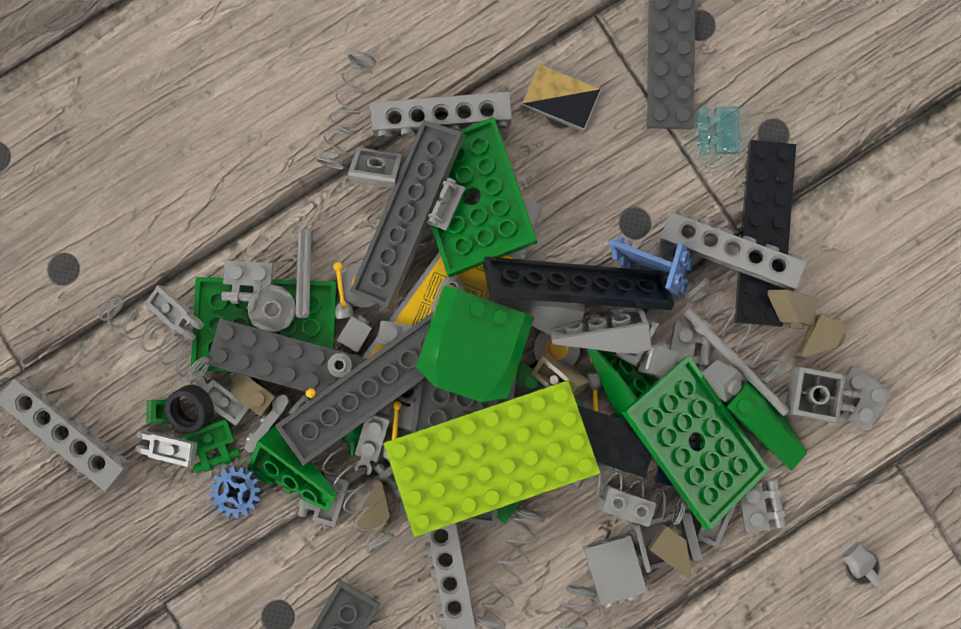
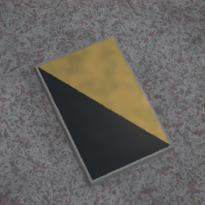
M538 63L522 100L521 107L584 132L602 88Z

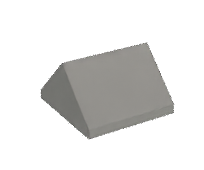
M357 147L348 176L352 183L394 189L400 175L402 154Z

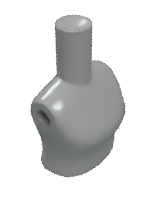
M856 542L843 553L841 559L847 563L851 573L856 578L866 575L875 587L883 582L873 570L876 558L860 542Z

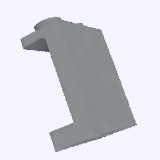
M607 485L602 495L598 497L596 507L606 513L646 527L650 526L656 508L654 502Z
M685 510L680 524L675 527L683 532L681 537L687 542L689 560L693 562L703 560L691 512ZM673 513L667 514L663 521L661 520L662 516L652 518L649 527L638 523H631L633 530H629L633 545L637 544L639 553L636 555L640 568H643L646 573L651 572V569L669 565L646 548V546L662 524L667 527L672 524Z
M626 533L582 546L596 588L598 602L601 606L613 607L619 604V600L626 598L629 601L637 600L642 597L643 593H647L631 535Z

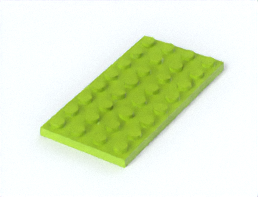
M569 381L384 443L414 537L600 474Z

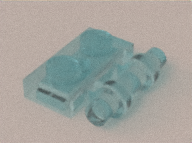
M716 107L714 109V116H708V108H699V117L696 119L697 126H699L697 146H699L700 154H709V145H715V154H739V107ZM708 125H714L715 136H708Z

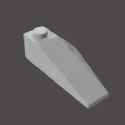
M487 286L486 300L534 317L532 326L543 331V334L551 337L550 329L574 321L581 322L585 312V304L490 297Z
M617 307L610 310L611 314L603 317L596 314L590 316L591 319L584 323L574 321L550 329L552 343L556 345L627 354H640L647 350H652L649 323L643 308Z

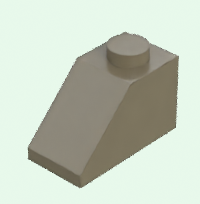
M768 290V297L780 322L790 324L792 329H804V326H815L818 298L790 290Z
M824 314L816 315L815 326H809L794 357L798 359L806 358L841 346L846 338L844 332L847 326Z
M546 355L542 356L531 373L546 388L569 381L576 400L590 382L573 366Z
M240 373L228 387V390L240 402L259 416H264L266 412L270 411L272 402L278 397V395L253 377Z
M380 479L361 509L373 503L377 504L365 512L356 523L363 529H370L388 522L387 525L374 534L376 537H378L380 532L385 534L392 521L388 520L391 516V510L385 483ZM363 511L358 512L357 516L353 520V523H355L356 519Z
M662 524L646 548L690 579L692 572L687 542L681 537L683 532L672 524L669 527Z

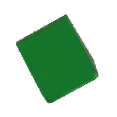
M147 400L146 423H170L165 412L166 400Z

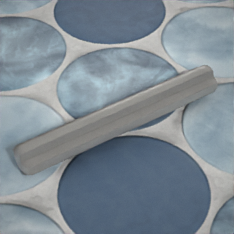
M301 230L298 233L296 316L298 318H307L309 316L312 240L309 230Z

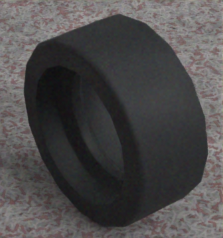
M185 385L169 395L165 403V412L168 420L179 431L190 433L197 431L210 422L214 413V405L209 394L201 387ZM182 396L194 401L198 407L199 419L197 421L188 418L183 413L180 406V398Z

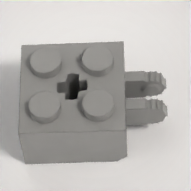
M803 367L792 368L786 406L790 410L787 415L839 423L840 410L854 413L856 411V407L853 405H843L842 397L858 398V392L844 390L845 375ZM813 392L818 394L817 399H814Z

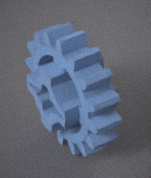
M231 466L230 472L226 468L223 469V476H214L217 483L210 484L214 492L210 493L209 497H215V501L211 505H219L217 512L221 513L225 510L227 518L231 517L233 513L235 518H240L241 512L245 516L250 514L249 508L253 510L257 508L254 501H260L262 498L257 495V492L263 489L256 486L260 479L252 478L254 471L245 473L246 467L244 466L239 471H237L236 466ZM234 476L242 477L246 482L237 481ZM224 484L225 488L223 494H221V487ZM239 488L240 492L237 495L233 496L231 492H233L234 489ZM251 489L250 498H249V500H247L246 496H247L248 490ZM226 502L234 503L235 507L238 508L230 507Z

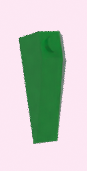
M587 349L612 408L620 419L627 421L621 412L650 388L656 380L651 375L639 372L635 365L615 356L616 352Z
M747 379L742 382L739 392L724 403L732 417L791 471L807 454L786 415L782 416Z
M275 425L257 441L247 467L249 471H254V475L271 486L276 483L283 486L284 491L289 494L293 491L300 494L303 500L326 511L331 509L337 497L336 492L312 461L304 466Z

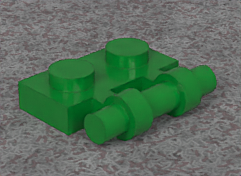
M227 419L181 436L182 439L197 442L196 456H199L200 462L193 466L195 473L211 471L215 466L223 463L226 465L230 464L234 459L241 457L239 448L230 451L227 444L236 441ZM219 448L220 455L209 458L207 452Z

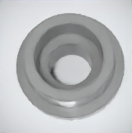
M334 354L328 361V370L335 377H343L352 370V361L346 354ZM337 361H342L344 364L341 370H338L335 366Z

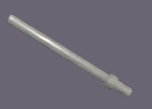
M690 307L683 313L695 326L694 329L700 335H704L782 416L789 412L790 409L710 329L711 325L705 319L702 320Z

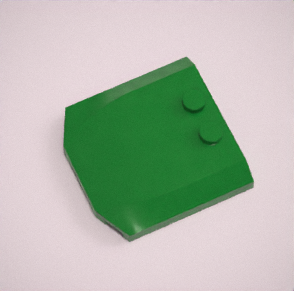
M442 286L415 368L434 387L479 402L506 399L509 396L534 317L470 293Z

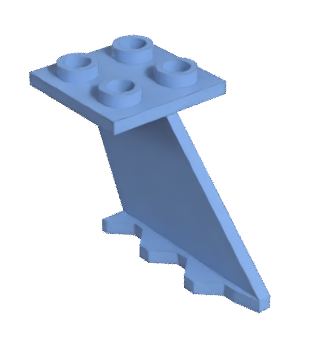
M619 236L616 240H610L609 246L612 249V259L619 261L620 266L631 269L634 263L669 274L665 288L676 298L681 299L682 293H685L687 290L688 280L686 278L688 271H691L694 266L693 254L683 243L678 242L672 263L631 247L630 243L625 242L624 237Z

